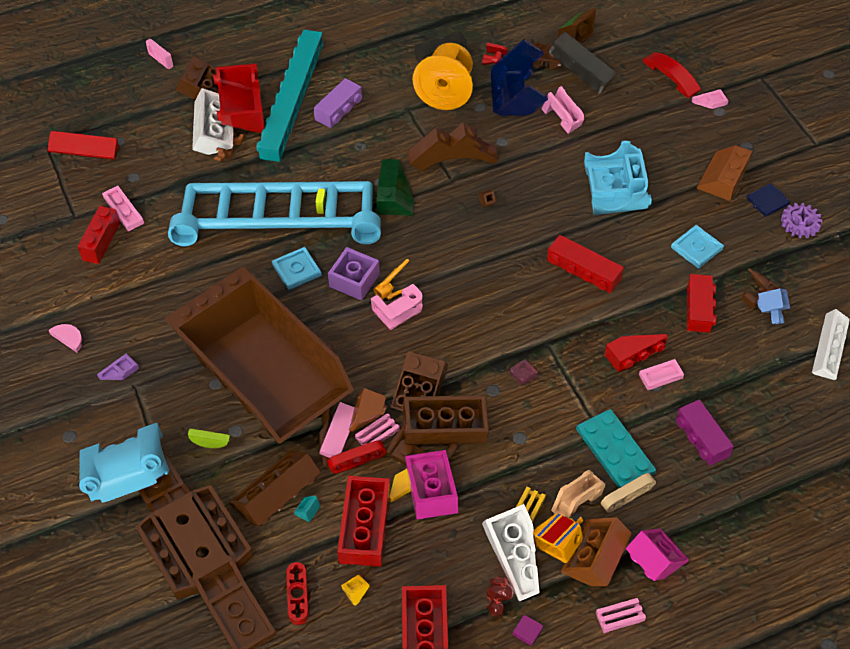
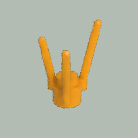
M406 259L380 284L373 288L375 294L382 300L386 298L389 301L393 297L402 294L403 289L392 293L393 287L389 282L405 267L409 259Z

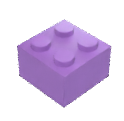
M346 247L328 272L329 287L362 301L380 275L379 260Z

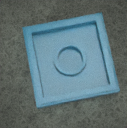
M697 225L671 245L673 250L698 269L722 251L724 247L723 244Z
M305 247L272 260L273 267L288 290L322 276L320 269Z

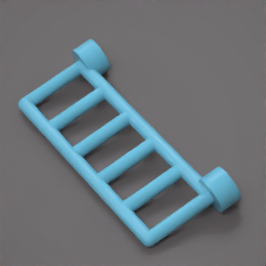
M369 181L189 183L186 186L181 213L175 214L170 220L168 237L176 245L190 246L196 242L199 229L352 228L351 235L356 242L372 244L380 238L381 219L376 213L372 212L373 184ZM319 188L325 189V192H327L325 217H300L302 193L318 192ZM362 192V211L355 214L354 217H336L337 193ZM231 193H256L253 218H227ZM267 193H291L289 217L264 218ZM196 194H220L216 218H195L192 215Z

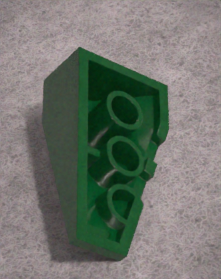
M382 159L377 190V214L413 216L414 198L400 160Z

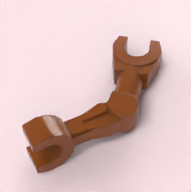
M233 132L232 149L226 150L217 147L218 155L214 157V160L223 162L226 158L231 159L236 145L244 142L243 134L236 138V134Z

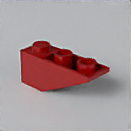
M667 334L622 336L606 345L605 357L618 372L623 369H629L634 363L646 360L655 352H661L666 347L668 336Z

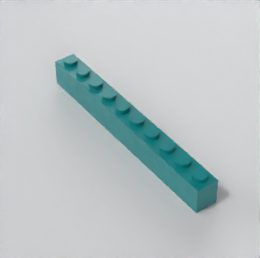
M303 29L302 35L298 37V45L294 47L293 58L289 60L288 70H285V79L281 81L280 92L276 94V102L271 107L270 117H267L266 128L262 130L261 141L257 143L260 159L281 161L323 47L322 32Z

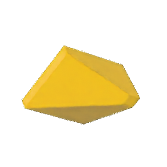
M360 575L341 585L354 606L360 602L370 587Z

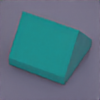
M315 495L304 497L294 511V514L310 523L321 507L318 498Z

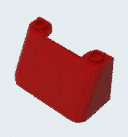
M257 64L216 67L217 74H213L214 85L218 84L220 110H217L218 121H221L223 125L262 133L264 122Z

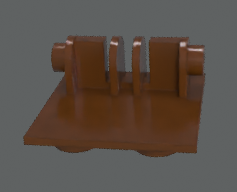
M539 42L531 43L528 65L539 68L541 61L542 68L543 61H546L547 69L549 61V69L557 70V68H561L563 46L557 44L544 45Z

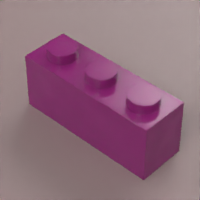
M700 399L679 408L676 418L678 426L686 432L690 443L696 446L700 457L706 460L709 466L730 457L734 447Z

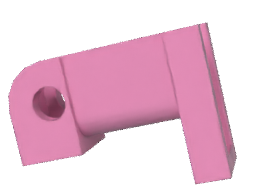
M562 86L558 88L555 96L551 92L547 95L542 107L543 112L547 114L554 110L562 119L560 125L568 134L582 125L584 121L583 112L567 95Z
M412 284L402 290V297L388 305L376 295L371 298L372 310L392 330L422 311V293Z

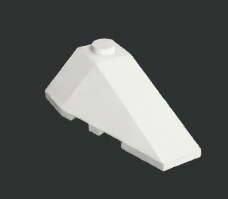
M523 504L489 518L482 523L490 544L518 601L539 593L533 523Z

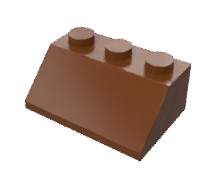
M736 145L716 151L697 189L730 201L749 166L752 151Z
M617 517L586 519L581 529L583 535L582 542L569 561L564 564L561 572L589 586H608L632 533Z

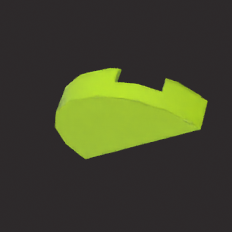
M192 428L188 432L189 439L193 443L206 448L224 447L228 444L230 437L227 434Z

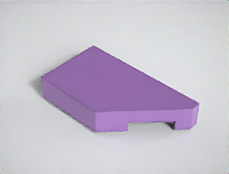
M124 354L98 373L97 376L100 380H124L138 370L139 366L132 358Z

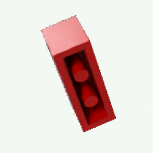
M103 206L98 207L77 246L82 261L96 264L101 262L120 225L116 209Z
M689 275L687 283V331L710 333L712 325L716 324V314H713V310L716 308V299H713V295L716 292V284H713V276Z

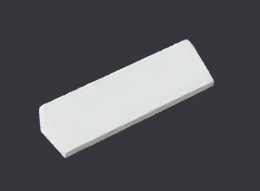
M837 309L827 313L825 316L812 370L813 374L832 380L837 378L850 321L848 317Z

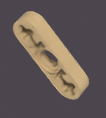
M646 473L607 495L601 501V505L610 513L652 489L656 481L650 473Z

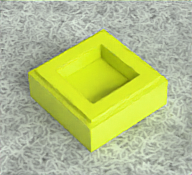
M319 188L316 197V210L318 214H324L326 193L325 189Z

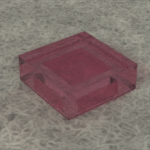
M524 359L510 369V374L523 386L537 376V371Z

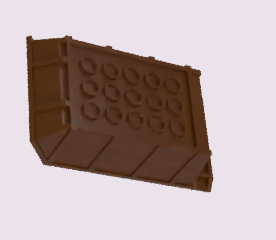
M244 266L164 318L188 344L204 368L207 367L216 376L220 384L240 401L244 409L262 424L266 432L271 437L273 436L278 444L282 443L354 390L339 357Z

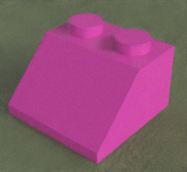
M661 528L641 531L626 548L630 553L631 559L640 564L644 569L645 575L654 581L665 579L689 561Z

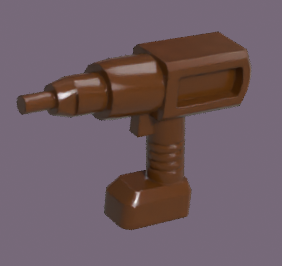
M751 268L748 269L752 278L760 287L758 289L760 293L780 289L773 281H769L765 276L760 275ZM747 292L742 296V300L751 309L758 305V294L754 297L751 293Z

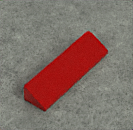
M51 131L47 151L115 159L119 144L116 138Z

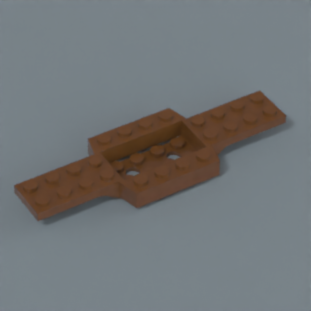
M162 449L169 467V473L167 475L164 473L157 478L156 484L138 490L151 513L135 526L137 532L175 598L178 600L199 593L231 648L254 649L277 634L239 572V569L253 557L252 549L212 485L190 491ZM180 516L189 517V521L185 525H179L177 519ZM162 521L171 538L173 539L174 543L176 544L177 548L179 549L180 553L182 554L184 560L186 561L187 565L193 573L192 578L188 573L187 569L185 568L184 564L182 563L181 559L179 558L178 554L176 553L175 549L173 548L172 544L170 543L168 537L166 536L159 522ZM201 548L209 550L208 555L204 558L197 556V551Z

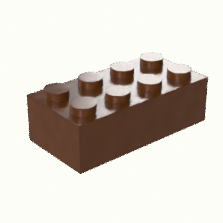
M485 396L404 397L402 410L405 444L486 443L489 428Z

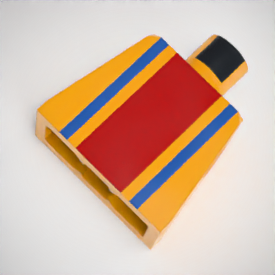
M559 513L554 514L533 530L535 547L567 563L583 539L580 526L583 522L582 517L577 513H573L569 518Z

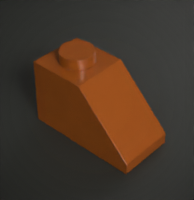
M364 388L357 397L349 431L353 432L375 422L380 415L383 416L387 407L384 404L386 396Z

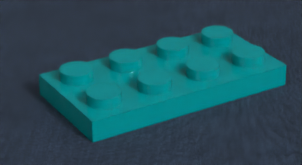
M611 409L577 425V432L618 488L646 473H650L651 476L656 473L655 467Z

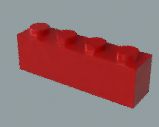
M559 235L548 248L547 261L582 278L586 282L594 284L601 290L611 293L622 279L623 266L562 235Z

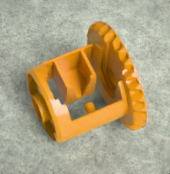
M445 43L437 47L433 55L422 59L414 70L413 86L417 95L426 104L436 109L453 110L464 105L470 98L473 90L472 76H470L473 60L470 53L463 46L456 43Z

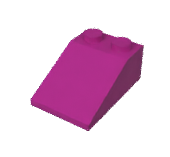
M446 450L405 456L416 519L458 513V495Z

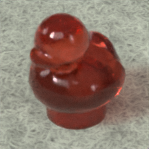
M504 577L491 579V586L486 591L487 598L491 601L487 609L494 616L502 614L504 606L501 601L510 600L514 593L513 588L508 584V579Z

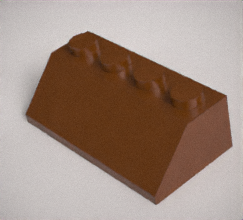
M290 450L229 503L250 524L262 526L270 520L271 515L281 511L286 506L285 503L297 497L301 493L302 488L312 484L316 480V476L321 472L308 453Z

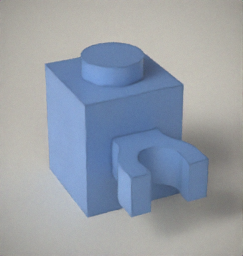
M776 289L758 293L759 299L757 302L761 312L771 313L772 324L785 323L781 310L790 309L787 290Z

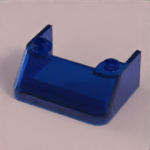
M525 39L501 58L491 69L493 112L499 116L530 115L548 100V96L530 85L524 86V80L532 75V63L544 54L542 50Z

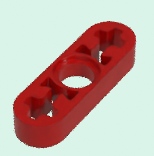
M373 441L334 455L327 463L332 473H340L383 457L386 454V448L382 441Z
M294 562L286 570L288 615L291 623L302 625L309 617L307 573L302 563ZM295 570H299V582H295ZM301 589L304 593L300 598H294L291 595L292 591ZM296 605H300L301 615L299 618L295 615Z

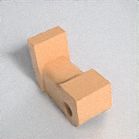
M587 470L580 477L560 488L551 511L554 514L559 513L569 518L576 512L579 505L587 500L592 502L601 496L606 484L595 476L591 470Z

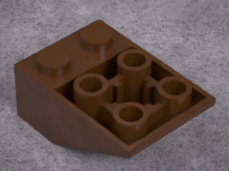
M193 56L175 90L193 99L197 98L202 88L219 94L218 84L214 85L213 74H217L216 68Z
M408 351L390 408L403 411L404 397L438 396L445 379L448 364L445 361Z

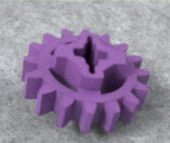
M794 203L793 207L788 205L787 209H784L780 220L782 222L781 226L786 227L785 232L791 231V236L797 234L799 238L802 235L809 238V235L815 236V233L819 232L822 223L820 219L821 214H816L817 209L812 210L811 205L805 207L804 203L801 206Z

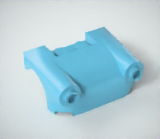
M622 141L618 150L607 156H595L585 152L584 165L586 175L589 178L594 216L648 209V205H651V195L647 193L648 178L643 155L640 148L638 149L630 144L631 141Z
M158 423L138 429L137 438L132 437L123 443L109 445L104 450H102L99 443L80 450L79 486L82 492L88 494L91 502L99 499L102 503L149 487L156 484V479L164 473L165 475L169 473V467L160 442L163 434Z

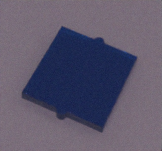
M772 183L746 197L754 205V208L758 209L765 217L790 204V201L782 194V191H779Z

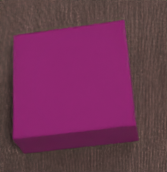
M524 615L513 631V636L533 646L543 629V625Z

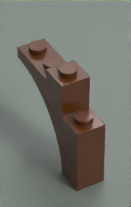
M462 123L450 134L435 128L408 151L409 164L421 171L441 161L455 158H474L491 164H495L498 161L496 148L492 144L483 141L480 137H477L476 129L465 123Z

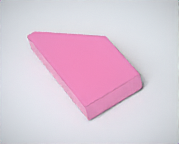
M720 89L692 97V102L714 109L727 105L728 99Z

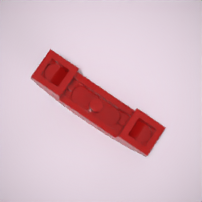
M654 52L643 59L642 62L653 71L658 68L677 84V90L687 98L700 92L701 88L693 76L673 58Z

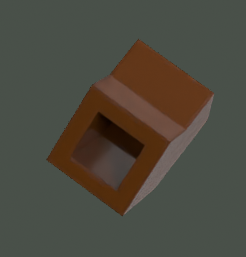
M490 189L479 193V201L484 208L496 202L494 191Z

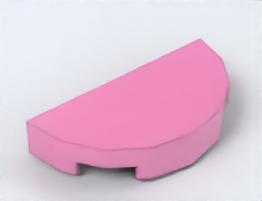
M61 324L49 330L53 337L76 353L82 347V336L76 327L69 324Z

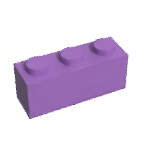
M345 78L314 107L315 120L332 128L361 101V86Z

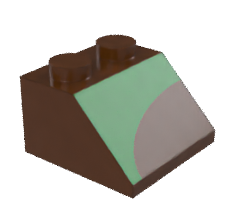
M592 8L572 17L565 25H562L558 29V42L574 50L592 36L596 9Z

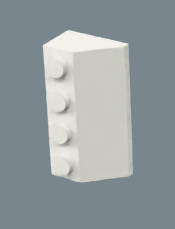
M203 88L200 90L194 103L192 150L210 155L218 152L216 151L217 147L226 150L232 149L233 127L223 125L217 119V110H220L219 94Z

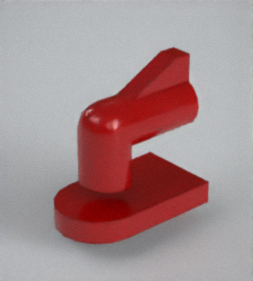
M488 42L486 45L487 53L495 54V56L484 54L482 65L499 64L502 55H506L508 49L505 46Z

